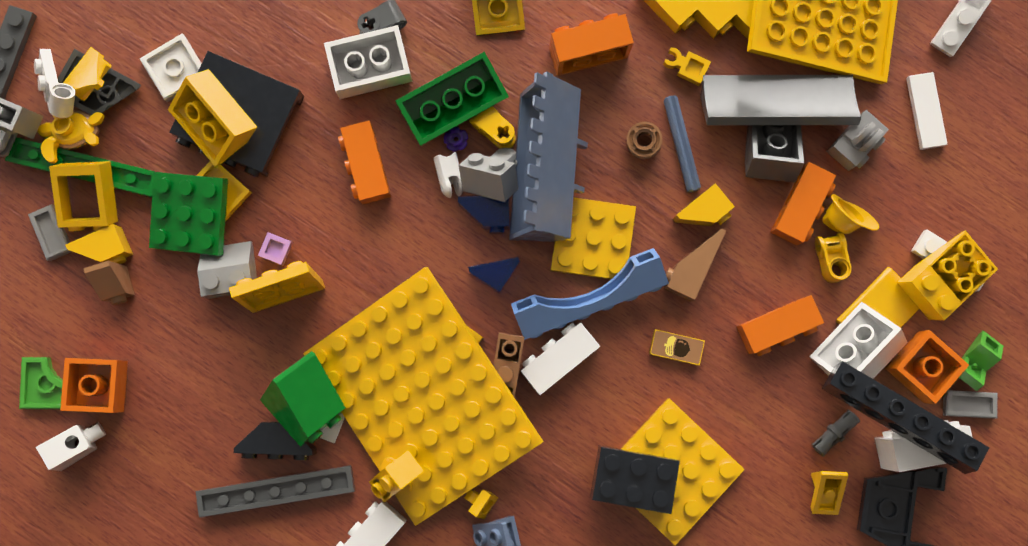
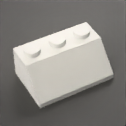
M861 302L809 357L828 376L834 366L843 361L873 379L908 342L900 327Z

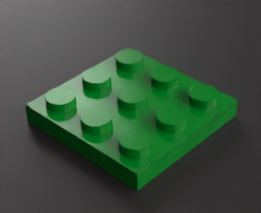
M154 172L149 248L217 256L223 255L228 179Z

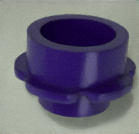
M454 127L445 133L444 143L447 144V148L450 151H459L466 148L468 134L465 130Z

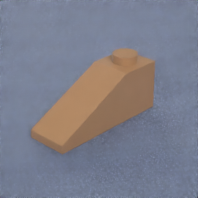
M720 229L678 262L673 269L668 268L666 276L669 284L665 285L664 289L690 302L695 300L726 230Z

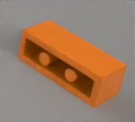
M370 120L340 128L342 136H339L338 140L341 150L347 152L348 160L344 162L348 175H353L355 184H351V190L354 199L359 198L363 205L390 198V189Z
M811 162L806 163L793 184L770 233L796 246L804 243V241L808 242L814 231V228L811 227L814 220H818L825 209V206L822 205L825 198H829L835 189L836 184L833 181L836 175Z
M809 295L736 327L748 354L757 353V356H761L771 352L770 346L777 343L784 346L794 342V336L800 333L807 336L819 331L817 326L823 324L824 321L812 295Z

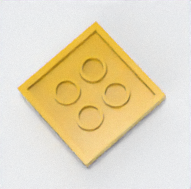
M573 197L571 238L555 241L551 271L610 280L614 278L624 267L630 256L636 206Z
M302 261L290 263L286 269L280 271H266L261 274L262 277L253 280L251 278L239 280L235 286L229 287L231 298L252 313L325 289L323 279L307 262L303 263Z

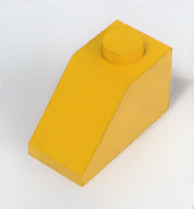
M715 183L679 212L673 220L676 223L712 226L718 222L721 225L732 216L729 211L735 206Z
M111 224L65 245L67 250L102 263L111 261L122 264L127 261V257L133 255L122 227Z

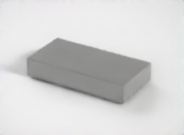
M51 204L28 214L47 261L55 260L73 252L67 250L65 246L70 243L65 228H58L55 205Z
M947 390L943 395V416L997 418L998 393Z

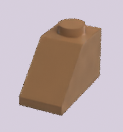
M106 261L83 268L86 277L101 301L117 305L127 302V297L135 295L127 266Z

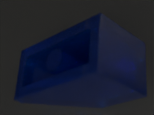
M484 196L458 197L459 206L484 230H489L490 234H503L504 230H509V198L503 202Z

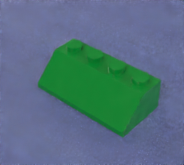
M484 51L395 100V103L421 146L509 96Z

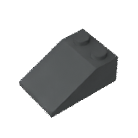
M747 125L745 149L746 177L795 183L804 165L801 125Z

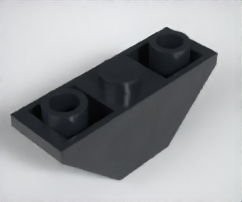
M267 421L261 422L234 447V453H242L241 458L248 459L257 458V454H267V459H283V455H293V460H309V456L317 454V449L309 441L300 447L279 422Z

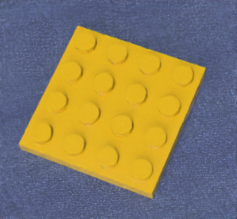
M670 398L664 401L621 448L623 450L668 457L680 461L672 513L667 514L636 508L674 545L685 536L745 470Z

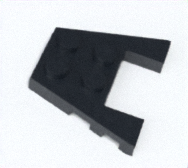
M935 467L864 478L857 530L886 546H935L910 540L917 487L944 491L947 468Z

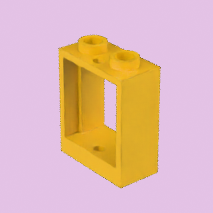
M110 161L60 163L49 166L58 228L68 227L69 231H81L85 227L93 226V230H100L118 222ZM67 176H95L100 217H72Z

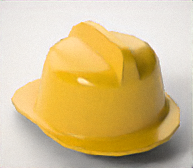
M836 194L831 195L833 202L828 207L822 221L833 231L850 234L861 227L872 231L879 229L878 222L867 211L843 200Z

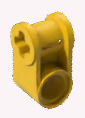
M493 106L469 120L471 125L480 134L486 136L499 149L512 148L516 142L514 127ZM502 133V134L506 135V134L508 133L509 137H508V138L502 137V138L500 139V135H499V134Z
M837 233L833 237H816L815 250L819 258L823 278L829 283H837L846 279L851 273V264L845 235ZM832 265H837L840 268V276L833 273Z

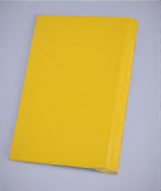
M887 267L836 319V322L840 325L863 302L901 328L919 308L897 283L901 279L892 268Z

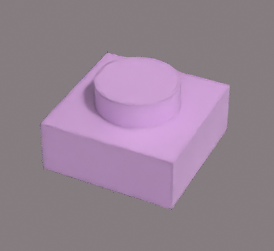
M268 232L258 256L284 266L293 242Z

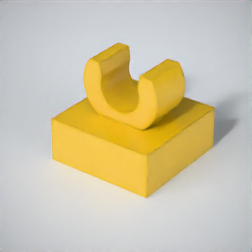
M484 489L480 494L475 490H470L464 497L473 504L469 512L481 519H485L498 499L492 492Z

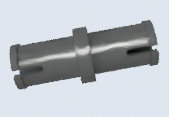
M847 410L833 425L829 424L824 434L812 443L811 446L818 454L824 457L834 445L845 440L844 436L860 422V419L852 411Z

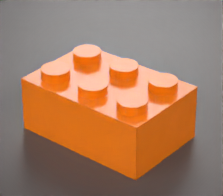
M617 13L605 16L600 21L586 20L573 28L563 26L555 29L551 33L549 50L556 75L561 76L626 59L629 57L634 42L626 14L618 16Z

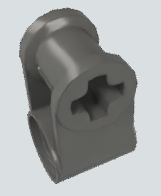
M395 0L385 1L378 7L362 14L357 22L360 34L397 25L399 30H401L407 24V20Z

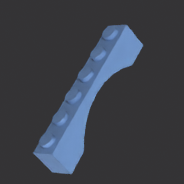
M652 248L630 257L614 278L590 293L561 299L534 294L511 303V306L525 340L537 338L543 332L551 329L563 328L567 323L574 320L586 319L592 313L600 310H609L623 301L635 300L639 295L646 292L658 291L662 286L669 284L661 258L655 249Z

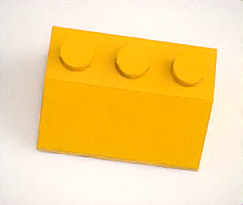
M209 69L185 77L168 108V111L215 167L222 164L243 147L257 128Z

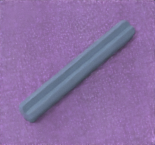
M676 95L669 96L664 99V105L687 192H695L701 188L678 97Z

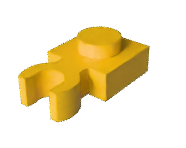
M670 48L669 54L673 55L676 60L669 61L665 59L663 65L669 69H680L677 74L678 77L699 86L711 61L690 51L684 57L678 49Z

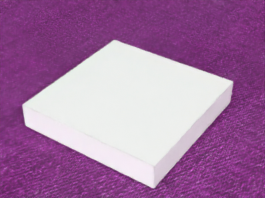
M183 33L140 58L166 102L174 99L184 78L196 74L202 64Z

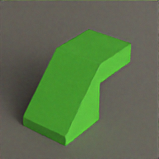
M985 331L980 332L962 356V359L969 366L959 378L978 391L984 386L986 371L1002 359L1004 346Z

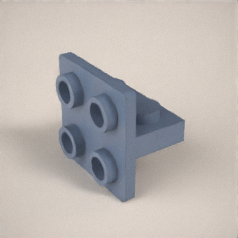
M506 516L489 523L472 525L473 539L477 546H521L514 516Z

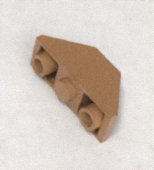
M499 332L493 366L515 398L525 337Z

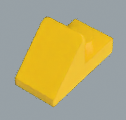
M831 471L811 473L815 486L810 506L812 514L838 515L848 473Z

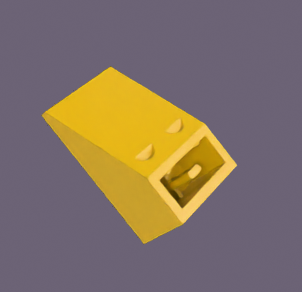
M963 231L916 264L897 283L929 320H946L998 268L966 231Z

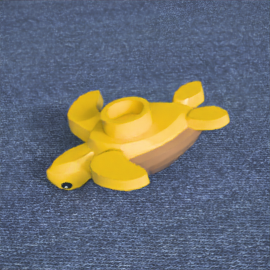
M73 110V114L70 117L58 118L53 116L54 120L52 123H43L37 130L40 136L47 138L41 144L43 157L49 163H56L58 160V147L75 149L87 143L91 146L98 145L99 138L97 135L100 132L98 125L103 122L105 116L100 112L89 116L80 110Z

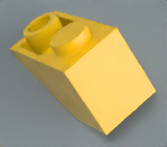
M407 450L369 481L371 490L377 498L382 499L385 503L423 473L424 470L409 450Z

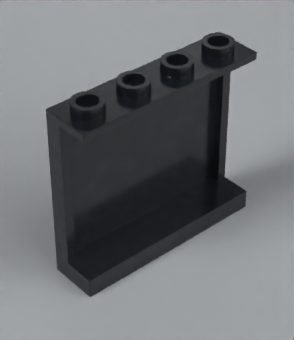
M207 51L197 73L209 69L257 126L249 141L223 163L234 168L237 164L245 167L244 172L257 178L259 174L268 177L269 173L266 172V168L295 105H301L304 95L297 88ZM175 119L169 132L176 137L175 142L187 148H190L191 145L198 147ZM199 148L198 152H200L201 154L205 155V154L202 152V150Z

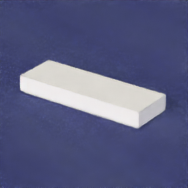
M934 72L908 76L906 81L920 150L946 146L947 138Z

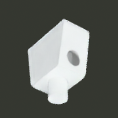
M99 422L88 428L75 425L38 445L36 449L48 470L62 471L95 451L97 446L94 442L105 436L106 433ZM77 439H79V444L76 447L75 442Z

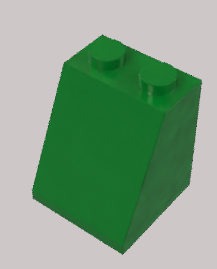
M313 351L275 377L260 399L300 447L308 441L312 444L323 435L321 430L326 426L330 429L333 428L342 419L339 415L346 408Z

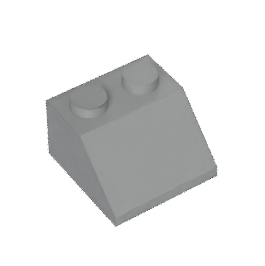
M252 241L224 245L223 255L200 254L197 272L201 297L212 299L231 296L229 287L235 286L236 282L246 278H251L252 280L257 278Z

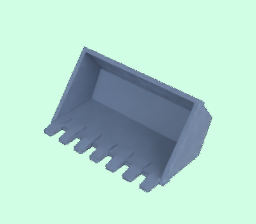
M544 72L543 74L535 73L534 82L520 93L516 160L518 164L516 166L519 189L512 195L509 240L553 242L570 239L574 193L582 194L585 190V187L574 184L577 148L587 149L588 142L578 139L581 89L553 76L549 72Z

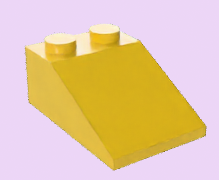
M472 0L476 35L525 30L522 0Z

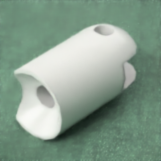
M454 152L448 157L442 155L435 156L433 160L442 193L446 197L451 198V185L453 184L457 196H461L463 189L457 153Z

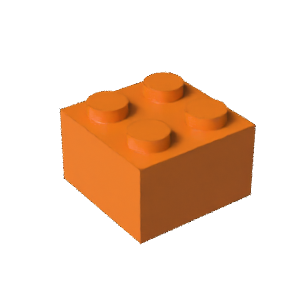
M925 330L918 331L887 366L886 370L923 403L936 404L966 370L969 364L932 331Z
M65 358L60 411L124 412L128 361Z

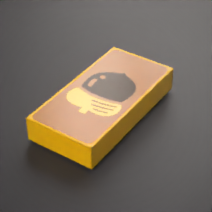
M655 329L649 355L700 366L705 340Z

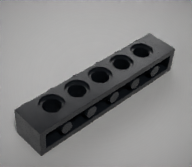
M843 361L834 366L822 387L824 391L964 474L978 471L989 450L988 446Z

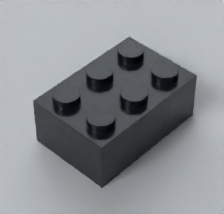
M598 445L590 498L600 502L671 514L680 461L668 457Z

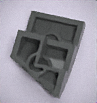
M76 49L73 50L58 77V83L65 81L85 54ZM110 68L102 78L104 81L103 86L98 91L94 88L85 101L75 96L74 106L90 115L96 112L103 113L138 90L141 84Z

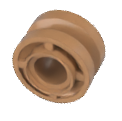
M639 122L632 126L627 134L628 150L636 158H652L661 148L662 134L653 123ZM640 135H648L651 138V144L647 147L640 146L637 142V138Z

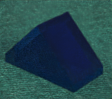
M519 257L468 268L471 276L500 294L519 266L520 261Z

